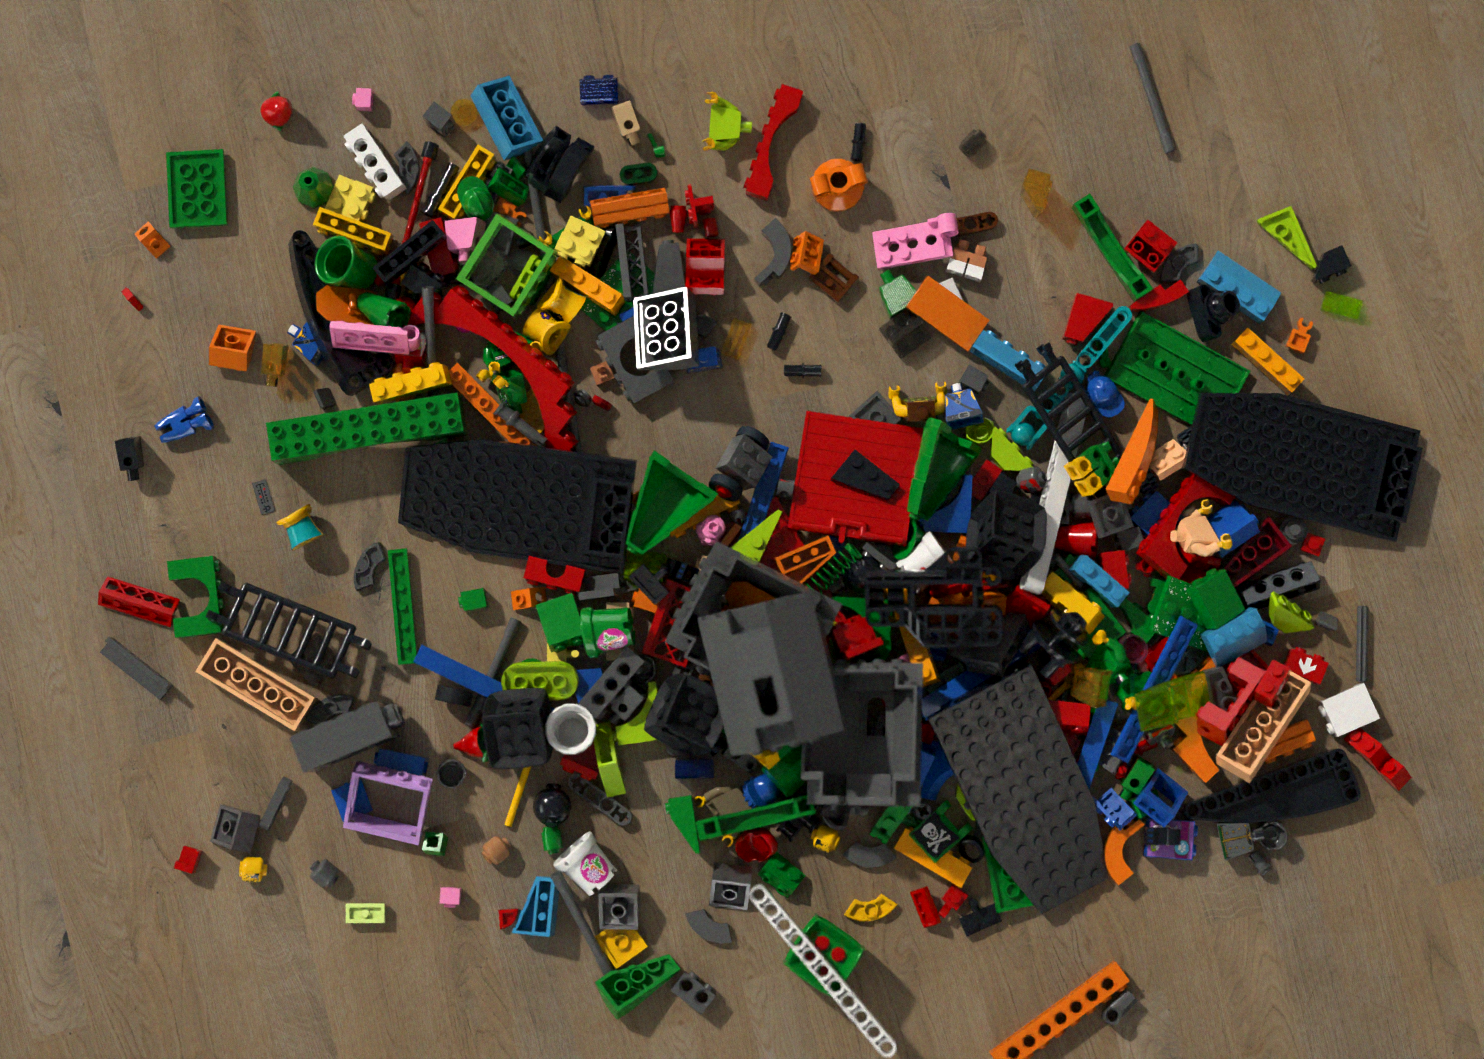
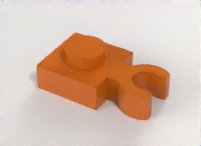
M501 197L493 210L494 212L514 218L520 216L527 218L524 212H515L517 209L516 205ZM518 222L517 226L522 227V224Z
M1301 317L1297 322L1298 330L1294 328L1291 330L1285 347L1303 354L1311 337L1306 332L1312 328L1313 322L1310 321L1308 326L1304 327L1302 325L1304 318Z

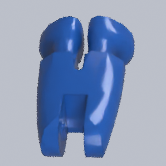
M200 396L194 398L190 407L182 406L154 425L156 431L170 426L173 429L159 437L162 443L197 433L196 427H203L206 430L214 429L210 416L204 413L207 409ZM200 414L194 419L191 418L193 415Z

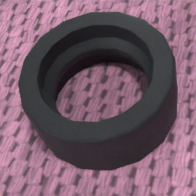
M438 685L435 700L470 707L473 692Z

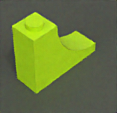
M656 681L648 682V696L641 712L626 724L615 726L616 731H612L614 742H618V746L657 740L644 730L646 718L658 693Z
M608 721L596 724L594 746L598 769L607 798L625 794V783L611 723Z

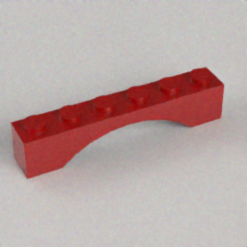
M781 84L780 89L776 88L773 98L776 102L774 107L770 106L767 117H770L768 124H764L761 135H764L762 142H758L755 151L758 153L756 160H752L749 169L752 171L750 178H746L743 187L746 189V195L768 201L774 181L768 161L770 145L780 126L797 113L803 96V90Z

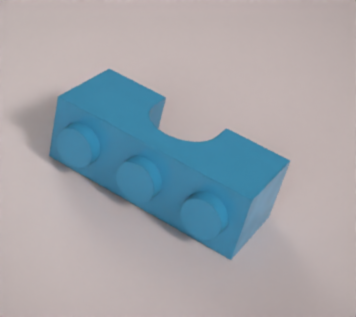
M1080 555L1069 568V571L1081 582L1093 587L1098 592L1097 595L1111 607H1118L1130 593L1087 555Z

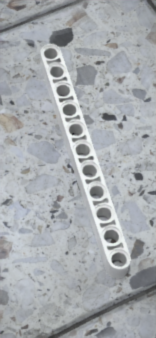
M1081 398L1062 411L1058 428L1086 407ZM1085 418L1062 435L1067 445L1082 434ZM1054 441L1046 474L1047 480L1044 483L1039 503L1045 508L1047 514L1045 548L1039 561L1020 580V589L1037 595L1042 593L1045 586L1071 479L1064 468L1068 460L1056 441ZM1078 447L1072 451V454L1075 458Z
M755 885L751 889L750 899L877 1051L884 1057L894 1055L896 1042L771 892L764 885ZM757 889L762 890L765 894L764 898H755L754 891ZM768 905H775L777 912L769 914L766 907ZM787 920L790 923V927L784 930L780 928L779 922ZM800 935L803 938V942L800 945L794 944L792 941L793 936ZM806 951H814L816 957L813 960L807 959L805 957ZM824 965L829 969V972L826 975H821L817 969ZM833 981H839L842 986L839 990H833L830 984ZM846 996H851L854 999V1003L846 1005L843 999ZM860 1011L867 1014V1018L863 1021L856 1018V1014ZM877 1027L880 1033L877 1036H872L869 1033V1029ZM890 1042L893 1048L890 1051H884L882 1044Z

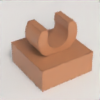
M606 361L590 367L597 386L615 379Z

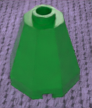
M315 167L299 172L293 185L298 202L313 209L327 204L334 188L329 174Z

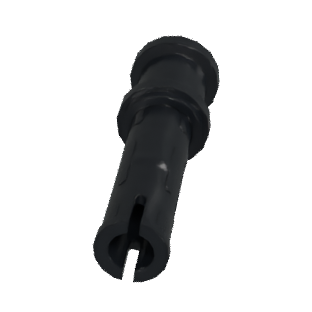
M448 163L434 193L429 195V201L425 209L421 210V213L427 217L437 218L438 208L459 170L457 165Z

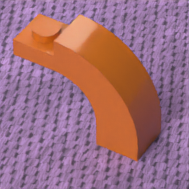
M1138 818L1132 819L1124 829L1119 830L1115 826L1108 834L1104 843L1106 868L1116 885H1120L1134 874L1123 859L1122 849L1125 841L1144 826V823Z

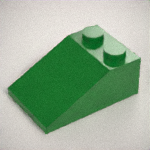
M692 795L668 798V802L665 803L666 814H670L672 821L696 854H700Z

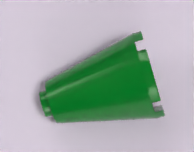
M365 292L357 298V308L374 325L401 328L403 324L406 326L409 322L411 309L404 302Z

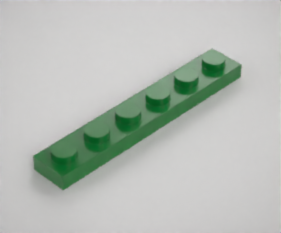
M408 549L388 550L398 665L415 664L413 661L417 655Z

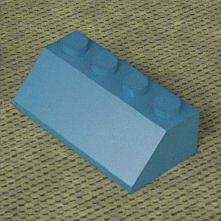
M510 76L476 86L470 97L504 161L511 159L513 156H521L543 142Z
M1220 251L1216 252L1197 280V283L1200 285H1207L1211 292L1232 291L1235 293L1240 302V312L1258 324H1261L1266 319L1281 294L1280 291Z
M983 330L969 351L1022 385L1026 382V379L1015 367L1017 362L1028 359L1034 374H1037L1046 367L1037 360L1035 362L1030 360V356L1021 350L1019 352L1014 350L1013 345L1008 341H1000L996 338L997 335L990 330H987V332ZM1043 379L1031 387L1033 391L1038 388Z

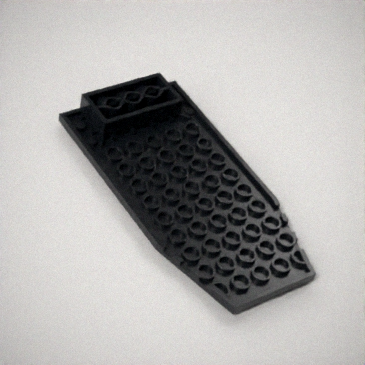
M1199 393L1183 469L1250 506L1397 542L1400 523L1407 522L1423 448L1417 447L1421 430L1280 393Z
M491 439L406 447L398 523L419 532L427 533L434 538L447 541L454 546L462 547L472 553L528 560L529 556L548 560L547 563L569 565L577 568L623 574L627 549L625 543L630 524L637 460Z
M1028 664L1013 673L1006 671L1003 677L997 676L941 705V711L927 717L991 855L998 861L1039 913L1043 914L1109 878L1095 801L1032 665Z

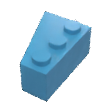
M536 876L525 906L521 910L520 917L512 933L545 937L555 936L559 891L551 877Z

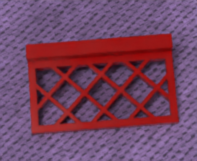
M667 580L665 586L670 591L659 602L642 653L686 668L688 659L685 658L684 662L675 659L673 652L679 649L676 648L671 651L668 643L665 642L666 638L662 630L664 626L670 623L673 626L675 621L669 615L670 608L677 605L681 609L679 604L682 602H678L675 596L677 587L685 591H690L691 588ZM665 642L669 650L664 655L655 653L657 645ZM671 654L672 658L666 657V655Z

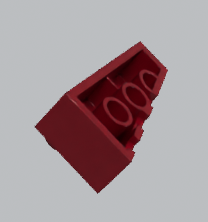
M1269 516L1260 525V532L1250 538L1224 568L1235 589L1280 558L1292 547Z

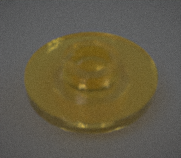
M460 99L452 105L451 114L457 124L465 126L475 121L477 108L471 100Z

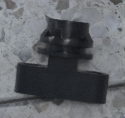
M1203 284L1190 289L1189 293H1187L1197 335L1202 342H1208L1220 337L1222 333L1220 325L1232 320L1234 315H1237L1240 311L1239 299L1232 291L1211 293L1209 287Z

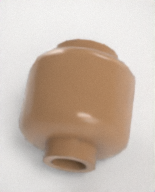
M494 836L482 846L483 851L481 853L490 865L492 863L499 865L510 856L508 848L511 845L506 838L501 839L498 836Z

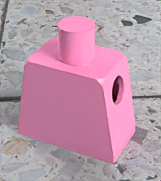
M477 217L445 221L447 247L449 251L458 254L459 263L465 264L470 257V253L474 251L485 232V221Z

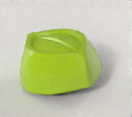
M983 417L984 423L966 426V440L978 445L989 441L992 438L993 421Z

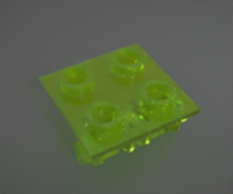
M628 551L624 579H627L628 582L632 581L629 575L643 563L654 574L660 570L661 564L666 561L667 554L645 552L642 555L640 553L634 555Z

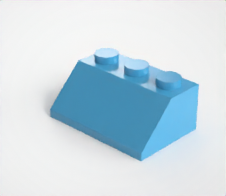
M1251 607L1245 609L1219 629H1208L1200 633L1216 667L1223 666L1267 642L1265 625L1258 610Z

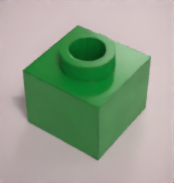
M425 831L422 851L427 855L445 856L448 837L444 833Z

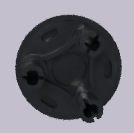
M1053 609L1050 612V618L1060 631L1044 621L1035 620L1029 635L1018 645V650L1024 655L1036 644H1040L1045 649L1039 655L1040 660L1044 659L1042 662L1046 664L1040 670L1045 678L1050 679L1060 667L1063 668L1065 664H1075L1079 660L1076 650L1066 637L1080 646H1086L1089 643L1088 637L1084 632L1087 623L1077 612L1064 613L1058 609Z

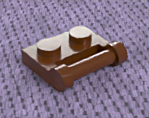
M829 253L821 262L819 272L815 275L811 274L808 279L838 303L858 280L859 276L851 273L834 259V255ZM830 264L847 278L848 282L845 284L829 271L826 266Z

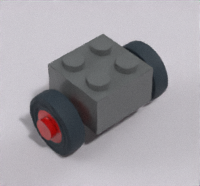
M749 426L740 427L716 466V469L722 474H714L708 484L709 488L718 493L717 496L732 502L738 501L744 490L755 488L773 457L766 452L770 444L769 439L755 428Z

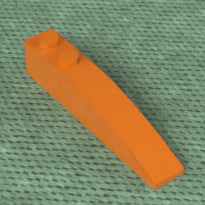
M1149 399L1106 487L1111 501L1132 504L1135 497L1138 496L1142 482L1146 479L1158 432L1159 410L1154 399Z

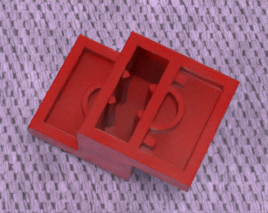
M687 238L685 287L694 295H724L725 239Z
M861 614L846 619V624L844 622L833 624L827 636V639H832L839 659H848L883 645L881 637L876 638L872 626L866 622V618L862 617Z

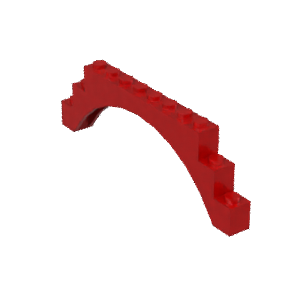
M455 286L451 288L443 300L438 293L434 292L435 324H446L464 328L486 338L502 349L522 371L538 400L544 422L545 438H547L545 447L573 451L579 441L573 433L566 431L565 428L577 412L570 403L563 401L575 384L571 376L559 370L553 361L547 360L542 355V352L529 345L523 336L517 335L510 325L500 321L494 312L488 311L483 306V303L470 296L468 290L464 287ZM403 296L397 299V301L406 303L411 309L407 325L425 324L422 297L416 305L409 297Z

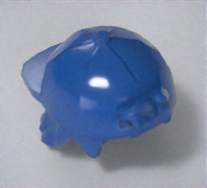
M1094 370L1092 374L1088 375L1085 391L1097 411L1102 416L1108 418L1118 415L1125 407V401L1116 385L1110 378L1100 376L1099 371Z
M765 774L750 777V780L744 781L742 786L745 801L748 802L749 807L752 806V809L770 805L781 795V790Z

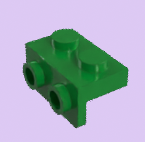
M777 851L758 872V875L764 882L769 883L780 895L786 898L795 891L806 876Z

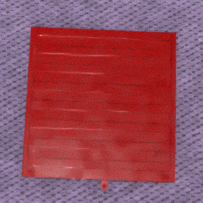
M806 411L788 529L839 536L838 542L841 544L844 543L846 537L906 547L910 517H908L910 513L907 512L911 479L914 478L915 464L918 459L924 428ZM856 450L898 482L900 487L887 501L867 494L865 491L857 488H851L843 483L834 482L831 480V477L851 453Z

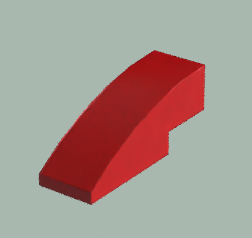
M1181 279L1166 290L1160 284L1128 308L1131 312L1160 308L1187 295L1189 290Z

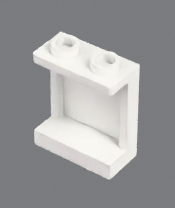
M1364 683L1357 684L1346 691L1318 702L1320 705L1318 706L1319 713L1322 717H1325L1328 723L1326 724L1327 731L1330 735L1333 734L1334 737H1339L1380 719Z

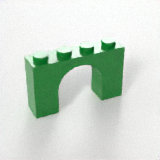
M215 556L167 561L169 581L198 579L206 585L209 591V603L202 613L196 616L173 619L175 638L222 633L223 625L209 621L206 618L208 610L222 615V609H225L224 599L221 598L220 590L218 589L222 582L218 578V571L221 570L220 561Z

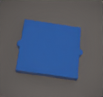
M360 779L354 812L365 814L373 811L362 779ZM344 783V786L331 790L343 822L350 783Z

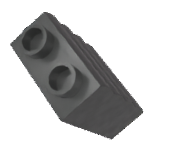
M372 702L361 706L356 711L344 713L334 720L322 722L310 730L298 732L290 738L303 773L316 772L400 737L397 728L404 726L405 721L397 704L393 705L391 703L387 705V703Z

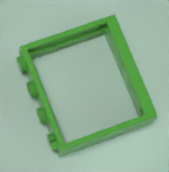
M496 214L456 279L510 315L517 317L525 311L527 300L529 298L532 299L535 295L537 284L539 282L542 283L545 279L547 268L555 263L557 251L504 216ZM503 225L546 252L513 307H510L469 280Z

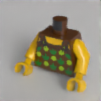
M938 382L935 383L937 396L905 399L899 398L900 387L898 385L896 390H892L889 386L888 397L892 399L896 416L902 417V419L908 422L925 421L927 418L936 419L946 409L945 395L947 394V385L944 382V386L939 387Z

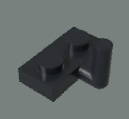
M666 562L661 564L660 570L655 574L643 563L629 575V578L654 605L670 591L660 581L668 572L669 565Z
M974 898L969 899L972 913L958 918L966 937L1002 921L999 913H996L994 903L979 909L978 901Z

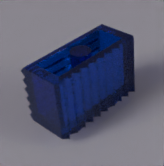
M588 75L584 76L583 79H579L581 105L619 104L618 78H614V75H603L602 78L596 79L595 76Z
M677 759L675 761V779L714 778V760L700 759L698 761L696 759L694 761L692 759L690 761L688 759L686 761L684 759L682 761Z

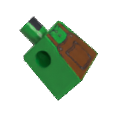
M1135 755L1127 769L1126 776L1121 779V785L1124 787L1119 796L1129 801L1133 793L1139 795L1155 770L1153 764ZM1132 779H1137L1136 783H1131L1130 781Z

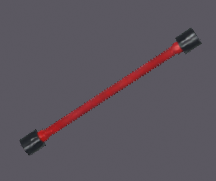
M424 142L421 157H423V167L411 206L403 243L412 235L428 170L432 160H436L439 145L433 142ZM400 277L389 286H386L384 297L394 300L399 299L402 289L399 286Z

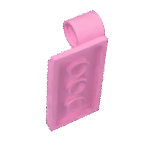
M944 213L937 216V218L927 219L928 222L872 232L878 270L953 257L951 237L959 233L956 214ZM929 237L937 238L936 243L933 245H928L926 241ZM916 240L918 242L917 247L909 248L908 243ZM892 244L899 245V249L896 252L889 251V247Z
M330 322L333 348L409 355L410 351L417 350L421 344L419 329L413 325H407L401 329L400 327L367 325L361 322Z

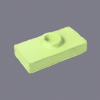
M346 903V923H385L386 903Z

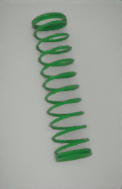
M851 543L846 544V546L844 547L849 552L854 562L849 560L845 555H843L839 551L840 555L846 561L848 567L843 565L835 556H833L835 561L842 569L843 573L837 570L829 561H827V563L835 572L837 578L831 575L822 566V569L828 575L832 583L825 580L818 572H816V574L823 581L826 588L822 587L812 577H810L811 580L818 587L821 594L822 591L820 588L827 590L828 588L826 583L833 585L832 578L838 580V573L842 575L845 574L843 567L846 569H850L848 561L852 564H856L854 556L857 559L861 560V554Z

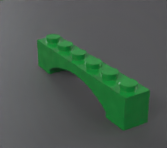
M1091 194L1074 203L1071 207L1133 302H1136L1153 290L1144 274L1138 270L1115 238Z
M1069 554L1064 561L1070 566L1078 559V556ZM1058 566L1054 573L1071 584L1072 581ZM1127 596L1118 607L1131 628L1129 633L1145 645L1155 634L1148 630L1153 615L1149 614L1147 616L1142 612L1143 608L1136 602L1132 604L1127 600Z
M807 795L766 806L699 820L695 823L699 840L704 841L815 814L816 811L814 804H807Z

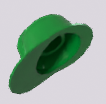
M470 176L464 178L458 185L457 194L466 215L469 218L477 217L483 221L488 219L493 213L494 202L486 184L478 177Z
M910 518L906 547L893 545V555L897 560L906 558L913 548L922 541L923 531L912 518Z

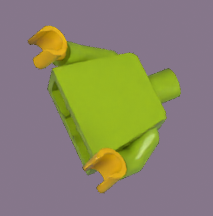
M707 92L711 96V100L706 99L705 103H713L714 105H711L709 138L702 140L708 146L704 147L703 150L725 151L740 141V132L752 133V122L741 121V112L735 105L719 97L716 92Z

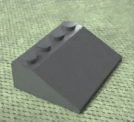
M687 287L633 298L637 369L682 370L699 366L695 295Z

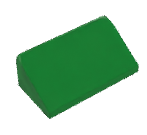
M501 168L497 169L488 186V189L517 207L525 203L529 191L527 185Z

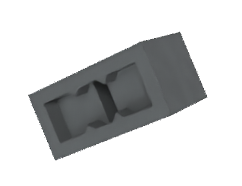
M433 102L422 116L426 125L444 138L446 135H450L456 127L454 126L456 122L452 114L436 102Z
M685 971L671 991L700 1014H703L716 996L714 993L715 989L708 983L702 984L698 981L700 977L694 972L690 971L688 973ZM684 980L692 982L693 987L690 990L682 988L681 983ZM699 992L707 993L708 999L705 1002H700L697 999Z

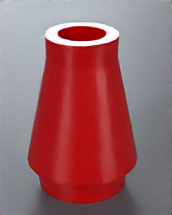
M671 206L669 214L672 232L684 233L688 212L686 211V206Z

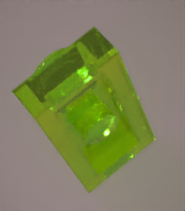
M1325 291L1320 310L1357 320L1359 319L1363 300Z

